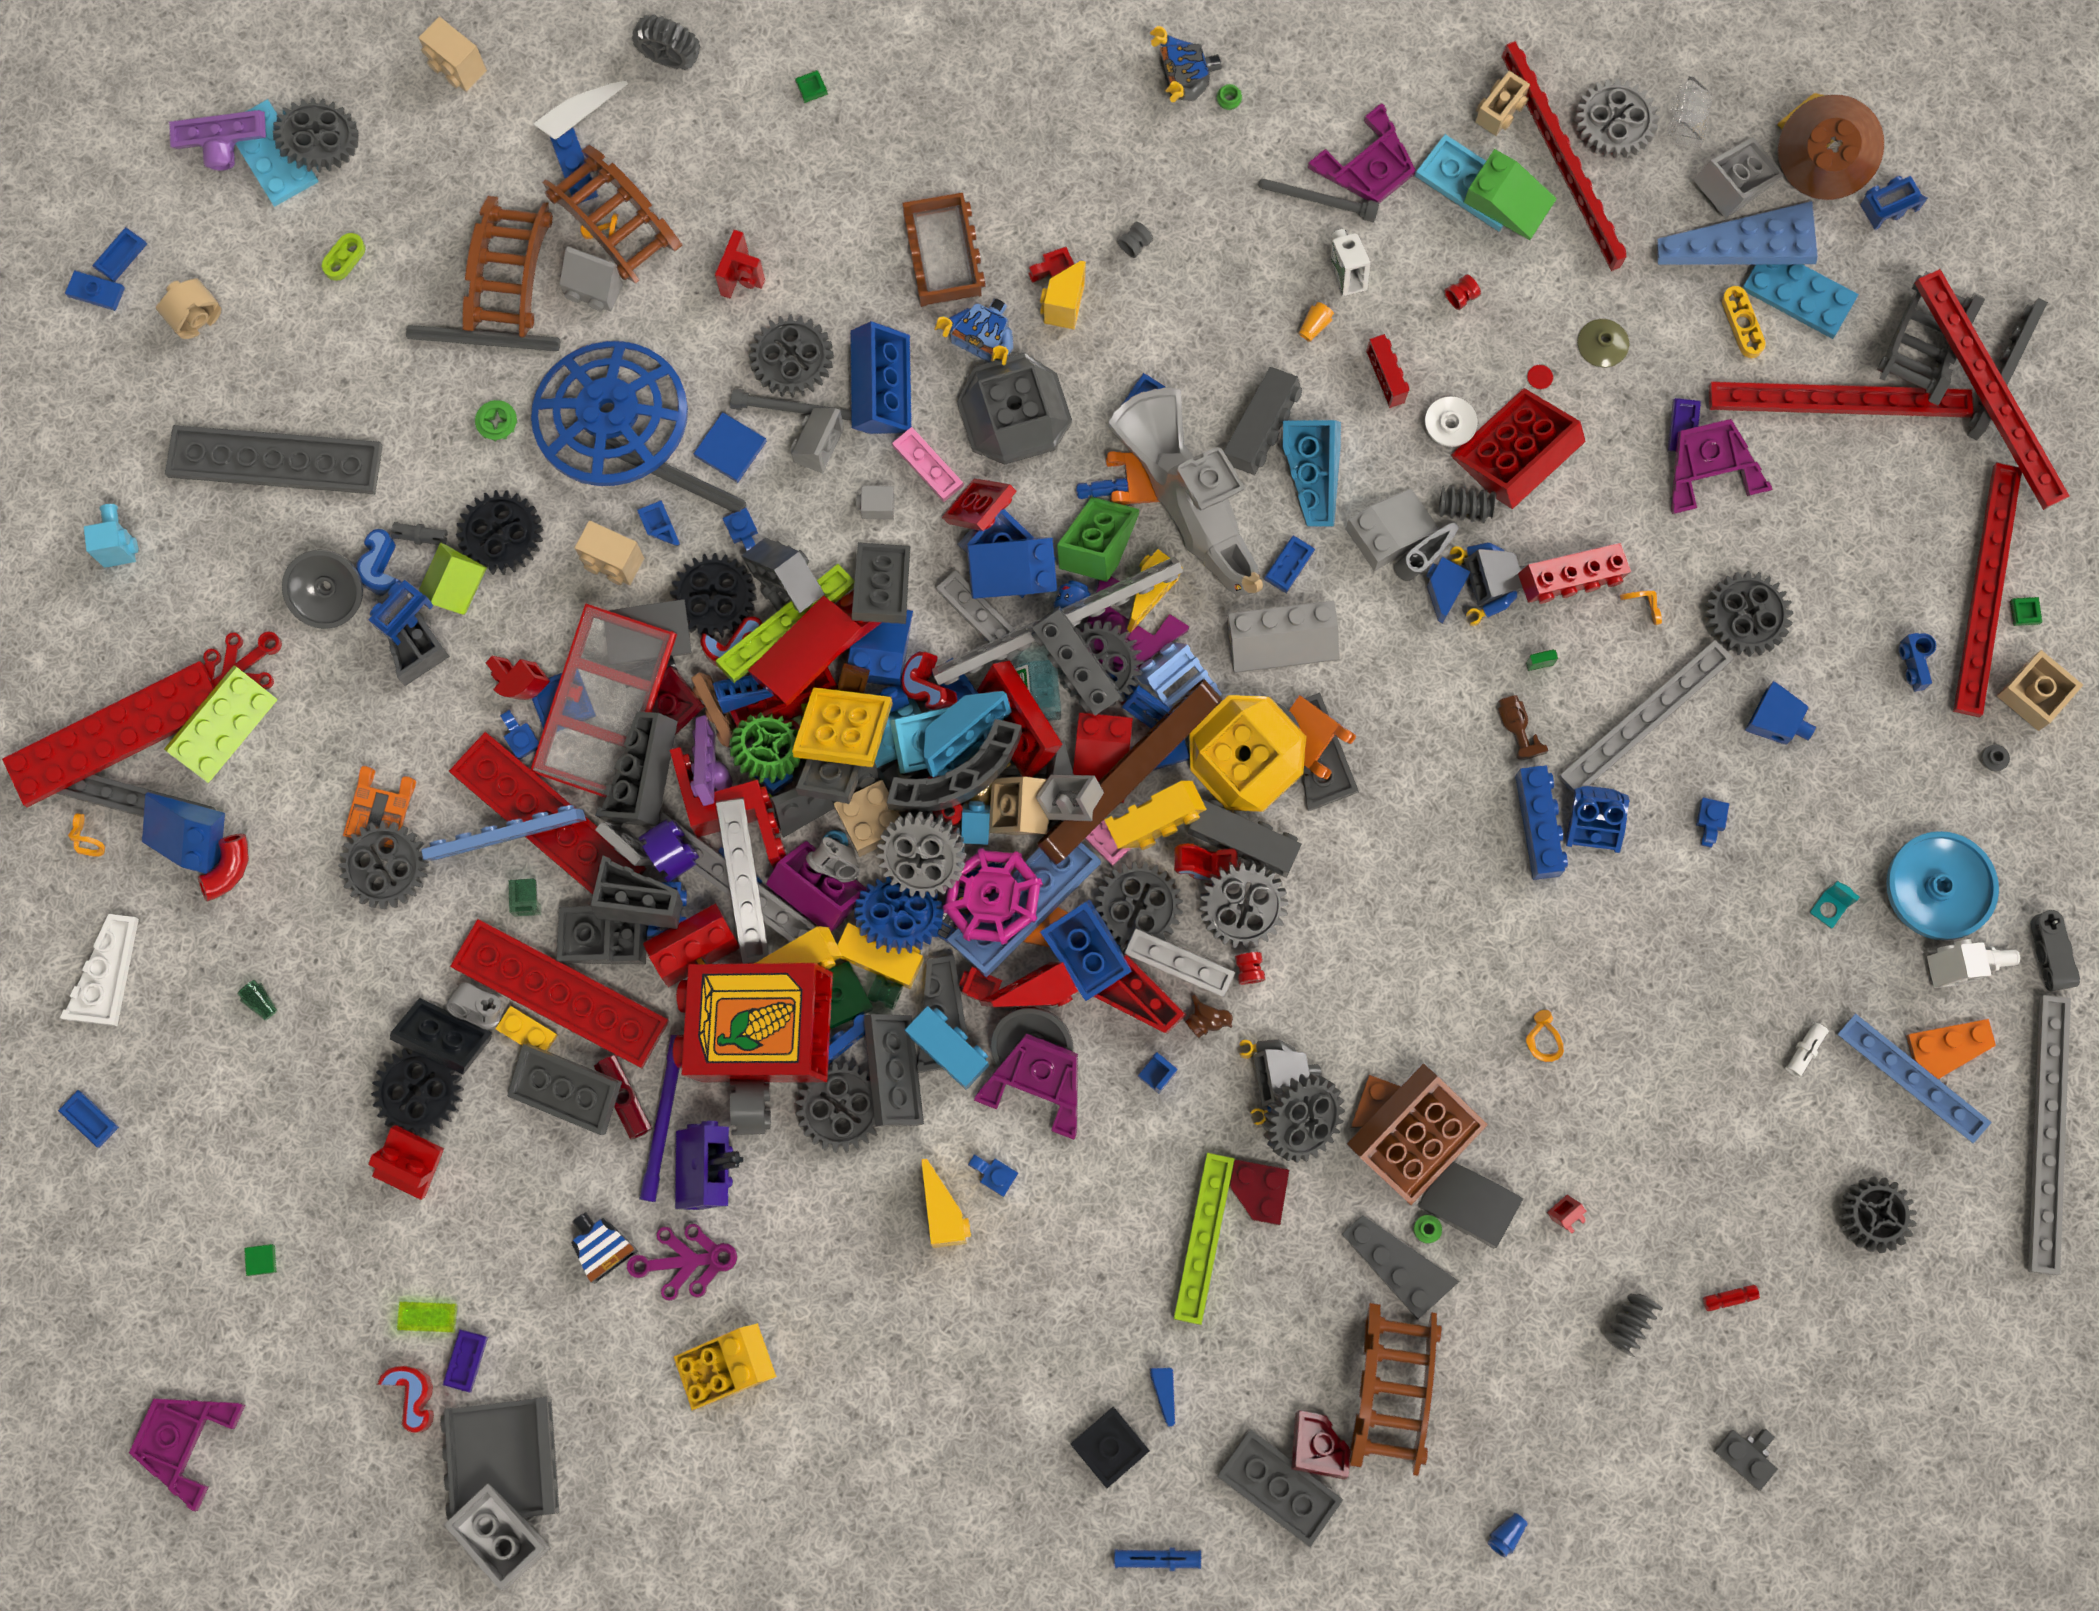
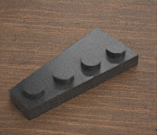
M1320 692L1305 698L1329 716ZM1334 735L1317 760L1332 771L1327 780L1320 778L1304 766L1308 811L1359 793L1339 739Z
M875 762L873 767H863L854 793L879 781ZM796 788L772 797L782 837H786L835 808L833 803L836 801L797 795Z
M954 955L928 959L923 1010L927 1006L931 1010L938 1008L948 1018L945 1023L952 1029L957 1026L967 1035ZM919 1048L918 1073L943 1069L925 1051Z
M1363 1215L1341 1234L1417 1320L1460 1282Z

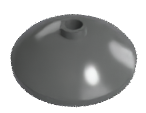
M318 549L299 555L288 565L282 579V594L288 609L298 620L314 628L330 629L345 624L357 613L363 598V585L358 571L349 560L336 552ZM324 581L331 584L330 590L324 587Z
M1022 1007L1005 1015L997 1024L991 1040L992 1056L997 1067L1002 1064L1026 1034L1074 1052L1073 1039L1065 1023L1054 1013L1038 1007Z

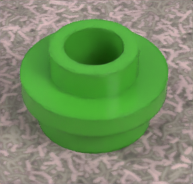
M1227 84L1219 89L1217 102L1222 108L1233 110L1241 104L1242 93L1237 86ZM1228 95H1230V96H1232L1234 99H1233V100H1226L1225 97L1228 96Z
M1424 1215L1415 1222L1414 1234L1419 1241L1430 1244L1440 1238L1442 1225L1436 1217ZM1425 1224H1430L1433 1227L1432 1234L1424 1232L1423 1227Z

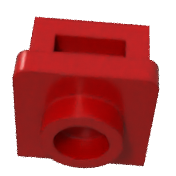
M971 967L970 972L964 971L959 986L963 987L962 995L980 1001L998 991L1003 980L991 975L986 978L977 968Z

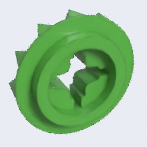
M499 400L485 403L479 408L475 416V425L478 432L485 439L488 438L495 442L498 439H506L508 435L514 433L516 423H518L513 407ZM498 412L503 423H499L495 429L490 420H495Z

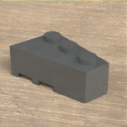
M765 537L741 555L753 577L771 591L777 588L782 592L780 595L781 599L785 602L790 599L795 610L799 613L825 595L807 565L809 563L807 556L801 550H795L789 545L785 546L779 541H773Z
M388 593L377 599V602L383 604L389 597ZM408 595L384 620L383 623L386 626L410 601ZM419 611L414 615L418 619L416 625L410 628L406 624L396 635L401 641L398 646L388 638L390 652L396 667V675L404 686L450 657Z
M602 856L591 902L592 910L597 919L678 928L683 906L678 890L650 877L646 878L634 872L633 869L627 866L623 867L612 862L610 858Z

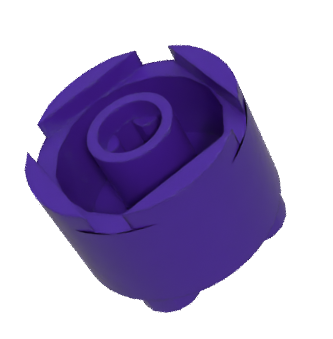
M665 819L638 838L642 842H647L643 845L645 852L659 872L663 870L668 874L664 879L669 883L697 865L695 860L700 857L691 844H685L681 838L685 834L676 821L672 820L669 822Z

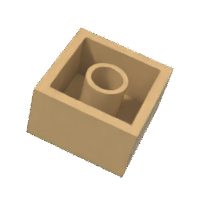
M440 16L418 37L423 47L421 51L428 58L427 64L436 73L441 71L445 74L446 80L454 88L461 87L467 92L487 71L477 46Z
M590 520L575 546L579 560L582 561L587 571L596 575L599 572L608 575L607 579L617 585H622V583L631 585L645 559L636 541Z
M2040 650L2025 663L1997 697L2037 731H2040L2054 720L2082 688L2083 684L2045 652Z
M1031 777L995 779L991 784L989 833L1005 835L1047 834L1049 820L1036 796L1048 779Z
M883 780L854 793L850 804L833 803L859 857L879 848L877 845L882 839V833L884 830H887L886 828L890 822L895 823L896 819L900 816L898 811L888 809L887 799L889 792Z

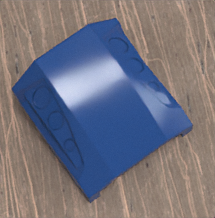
M1583 786L1574 789V801L1566 836V846L1579 845L1611 849L1615 853H1620L1626 830L1630 802L1629 796L1609 788Z

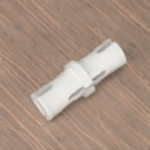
M1813 1022L1803 1041L1797 1043V1051L1785 1067V1070L1793 1076L1801 1078L1811 1059L1816 1058L1818 1055L1817 1049L1826 1034L1829 1033V1030L1823 1025Z

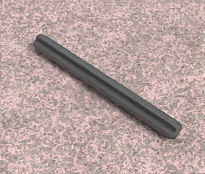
M408 325L406 328V338L412 340L544 351H559L561 344L560 338L526 335L525 337H519V334L467 331L463 329Z
M610 438L606 441L605 450L619 448L626 444ZM636 450L617 457L636 467L645 463ZM663 463L657 470L651 473L734 513L740 512L746 507L745 500L666 463Z

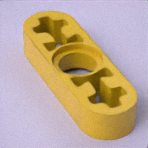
M1739 286L1729 287L1721 300L1724 311L1741 353L1747 358H1756L1762 353L1766 345L1761 328L1746 291ZM1732 294L1735 298H1740L1737 305L1735 301L1729 300ZM1737 318H1747L1750 326L1748 328L1740 327L1737 324ZM1750 339L1753 344H1758L1755 350L1753 347L1747 346Z

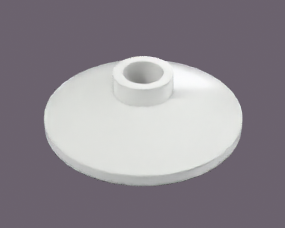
M1458 397L1438 399L1429 407L1425 416V427L1429 436L1443 446L1456 447L1463 445L1473 437L1477 429L1478 420L1475 410L1468 402ZM1448 421L1453 422L1455 427L1452 429L1448 428L1445 423Z

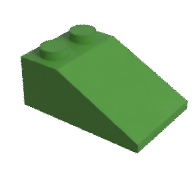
M1494 149L1469 187L1464 203L1524 238L1531 240L1557 198L1517 161Z
M1091 497L1057 544L1059 569L1107 582L1120 563L1138 518L1139 509Z

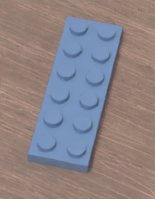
M1080 843L1057 865L1040 848L1025 861L1037 878L1042 879L1043 886L1040 887L1036 916L1038 918L1035 923L1031 922L1007 940V944L1002 945L1001 942L973 939L967 941L963 938L959 928L947 939L948 943L987 978L1101 864L1100 858L1084 844ZM1018 870L1012 874L1017 883L1026 881ZM1029 890L1021 891L1019 906L1026 909ZM995 891L988 899L989 901H994L999 895ZM1015 912L1009 920L1002 922L1003 928L1008 927L1022 915ZM971 915L966 921L970 924L974 916ZM980 922L977 929L997 931L996 924Z

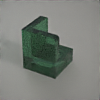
M534 878L508 880L509 912L514 917L541 915V904L537 901V881Z

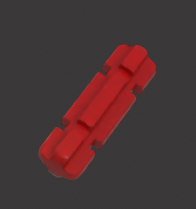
M1749 1285L1743 1287V1289L1737 1288L1718 1293V1296L1716 1294L1705 1296L1703 1302L1707 1311L1720 1309V1307L1726 1308L1745 1303V1300L1747 1302L1758 1300L1760 1294L1756 1285Z

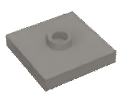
M603 822L595 829L619 854L626 857L634 866L653 865L643 848L644 844L622 824Z

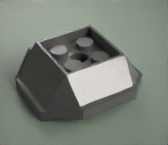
M1025 353L1008 357L1006 365H1002V360H997L974 367L957 401L972 452L1004 465L1054 451L1072 424V418L1057 373ZM1013 403H1017L1021 406L1018 410H1011L1008 408V406Z

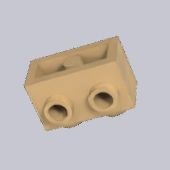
M1508 71L1502 80L1498 79L1493 85L1490 96L1487 99L1483 98L1476 109L1478 116L1475 123L1495 136L1502 129L1507 130L1514 119L1512 115L1515 111L1518 110L1520 112L1528 101L1526 95L1530 84L1511 71Z

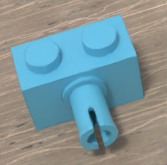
M115 504L101 505L99 508L102 523L84 526L86 551L104 568L136 562L135 553L139 551L136 538L132 537L119 524L118 507Z

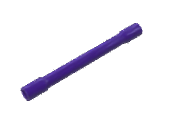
M677 1035L670 1036L666 1057V1070L647 1168L643 1176L639 1200L656 1202L660 1169L680 1068L676 1067L673 1059V1044Z

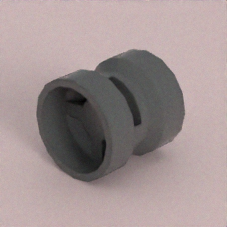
M1136 221L1130 226L1128 234H1122L1117 242L1126 254L1131 258H1136L1141 253V248L1148 246L1153 241V236L1147 227Z

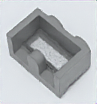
M1050 775L1036 796V799L1048 820L1092 821L1093 809L1104 792L1095 776Z

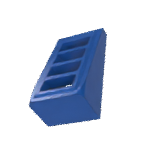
M752 675L741 677L735 683L730 679L713 683L723 714L774 695L764 687L762 690H758L757 685L759 684ZM752 688V691L747 692V689Z
M1150 1368V1376L1167 1426H1174L1173 1369Z

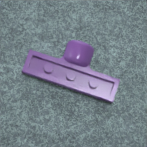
M260 110L169 122L171 148L183 149L202 146L204 166L212 170H228L234 167L235 143L266 138L265 112Z
M704 715L696 718V727L692 731L695 746L692 747L694 763L691 764L694 780L691 781V788L694 796H699L703 806L714 803L715 787L718 791L732 787L733 780L727 767L723 763L716 761V735L707 716Z

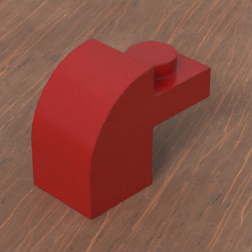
M493 655L485 662L491 670V676L499 682L493 690L504 697L529 700L536 697L550 682L536 662L520 659L513 666L507 658Z

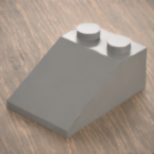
M1752 137L1712 159L1693 180L1715 205L1716 209L1727 218L1785 177V175L1756 139Z
M1412 489L1371 505L1351 517L1346 526V531L1374 572L1411 550L1439 530V527Z
M490 1484L484 1486L444 1524L499 1590H506L511 1587L551 1549L537 1531Z

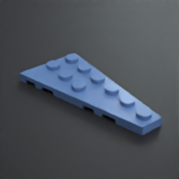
M1812 201L1659 238L1657 241L1658 265L1816 264L1818 255Z

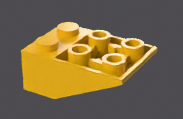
M758 1323L738 1328L674 1356L691 1410L698 1409L777 1377Z

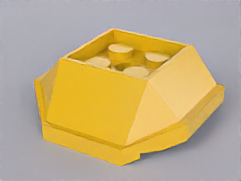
M1228 695L1190 733V771L1226 810L1264 812L1303 775L1307 736L1271 697ZM1243 746H1247L1251 750V756L1247 761H1243L1239 756V751Z

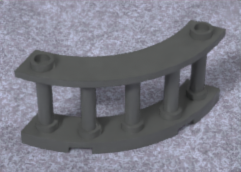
M1925 271L1923 276L1930 274V272ZM1918 275L1915 282L1923 276ZM1914 282L1912 289L1915 292L1892 338L1886 356H1883L1877 370L1880 371L1879 379L1885 381L1888 373H1891L1926 389L1928 401L1939 405L1951 383L1953 370L1949 367L1956 362L1957 357L1949 343L1946 348L1942 347L1940 349L1905 333L1910 319L1942 333L1934 317L1915 309L1921 294ZM1973 293L1971 298L1968 296L1963 298L1955 294L1970 322L1973 324L1985 298L1976 293ZM1900 343L1936 358L1935 361L1939 363L1938 367L1933 369L1898 353Z

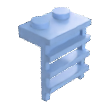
M1177 642L1166 644L1160 650L1161 654L1154 660H1147L1140 666L1143 674L1136 676L1141 684L1149 685L1160 701L1170 709L1173 707V703L1202 679H1205L1220 696L1222 695L1217 688V684L1208 676L1209 673L1203 669L1199 663L1200 661L1192 654L1187 644ZM1192 667H1195L1198 673L1166 698L1163 692Z

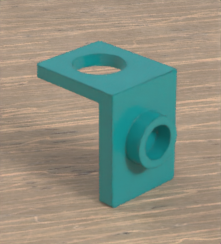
M1836 881L1827 887L1810 911V914L1832 929L1845 910L1857 902L1860 896L1854 893L1849 886ZM1829 902L1835 906L1836 914L1834 917L1827 918L1822 915L1821 906L1823 903Z

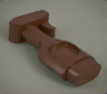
M1517 695L1499 700L1500 707L1498 711L1503 725L1508 731L1514 733L1520 748L1516 756L1517 759L1526 760L1547 754L1549 751L1547 745H1543L1538 740L1537 734L1532 737L1533 745L1530 746L1525 733L1528 725V716L1523 701H1519Z

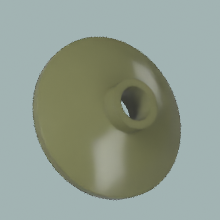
M1596 319L1587 323L1581 329L1577 342L1580 354L1588 363L1597 367L1606 368L1619 364L1626 357L1629 350V338L1626 331L1621 325L1609 319ZM1601 337H1607L1610 342H1603Z

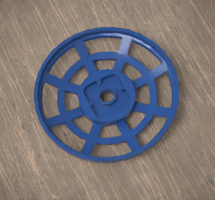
M605 341L590 344L573 351L563 357L549 370L536 391L532 404L531 422L539 449L556 470L568 478L584 484L616 486L647 476L669 459L684 435L688 418V404L679 376L662 356L638 344L623 341ZM614 348L611 358L594 360L581 367L573 360L593 350ZM629 349L646 354L656 360L661 367L647 372L639 365L623 360L624 351ZM565 366L571 374L562 382L555 398L541 399L550 380ZM609 366L607 377L594 381L585 373L596 367ZM620 367H625L636 372L641 377L628 384L618 379ZM668 374L677 391L678 411L662 408L661 393L655 381ZM575 379L584 387L577 398H563L567 388ZM649 385L653 394L654 406L639 404L635 392ZM611 403L614 405L612 411L608 413L601 411V407L604 404ZM543 409H553L554 424L560 435L549 447L543 439L539 426L538 412ZM561 409H575L578 420L566 430L561 419ZM638 416H651L648 426L638 436L632 429ZM660 418L675 421L676 424L669 440L653 456L644 443L655 432ZM584 429L587 433L596 437L594 448H589L573 438ZM624 435L629 441L627 445L605 450L606 439ZM567 444L576 452L592 457V473L570 467L561 461L556 454ZM635 450L645 462L625 472L603 474L604 459L621 457Z

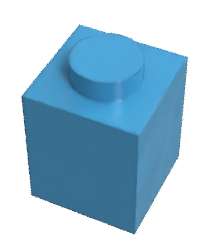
M971 801L969 804H964L961 837H964L963 843L988 845L990 805H985L981 801Z

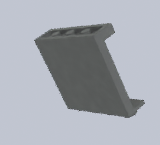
M552 1397L444 1408V1415H441L440 1425L442 1432L446 1433V1444L442 1446V1456L444 1462L447 1461L448 1473L444 1475V1487L446 1491H449L450 1502L446 1503L447 1520L453 1517L487 1484H490L522 1517L560 1513Z

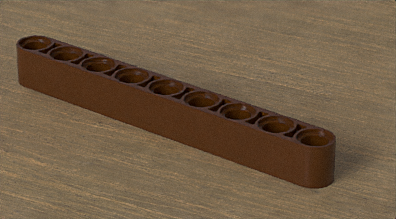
M1205 679L1199 681L1098 781L1104 794L1093 809L1092 821L1059 820L1039 840L1037 846L1055 865L1063 861L1222 701V697Z

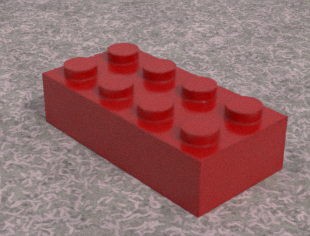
M1383 334L1369 339L1366 352L1388 406L1392 408L1405 403L1410 388L1403 379L1402 368L1398 367L1397 356L1391 350V341Z

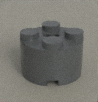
M730 1080V1086H735V1090H731L730 1123L731 1125H736V1129L731 1130V1135L765 1134L766 1130L771 1129V1111H765V1102L770 1101V1083H764V1080Z

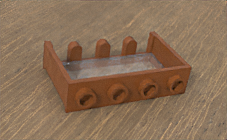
M957 193L902 203L921 307L976 296L982 297L981 288L986 287L984 273L983 271L978 272L977 264H981L979 248L974 249L973 241L977 240L975 226L969 225L968 217H972L970 201L965 202L964 194Z

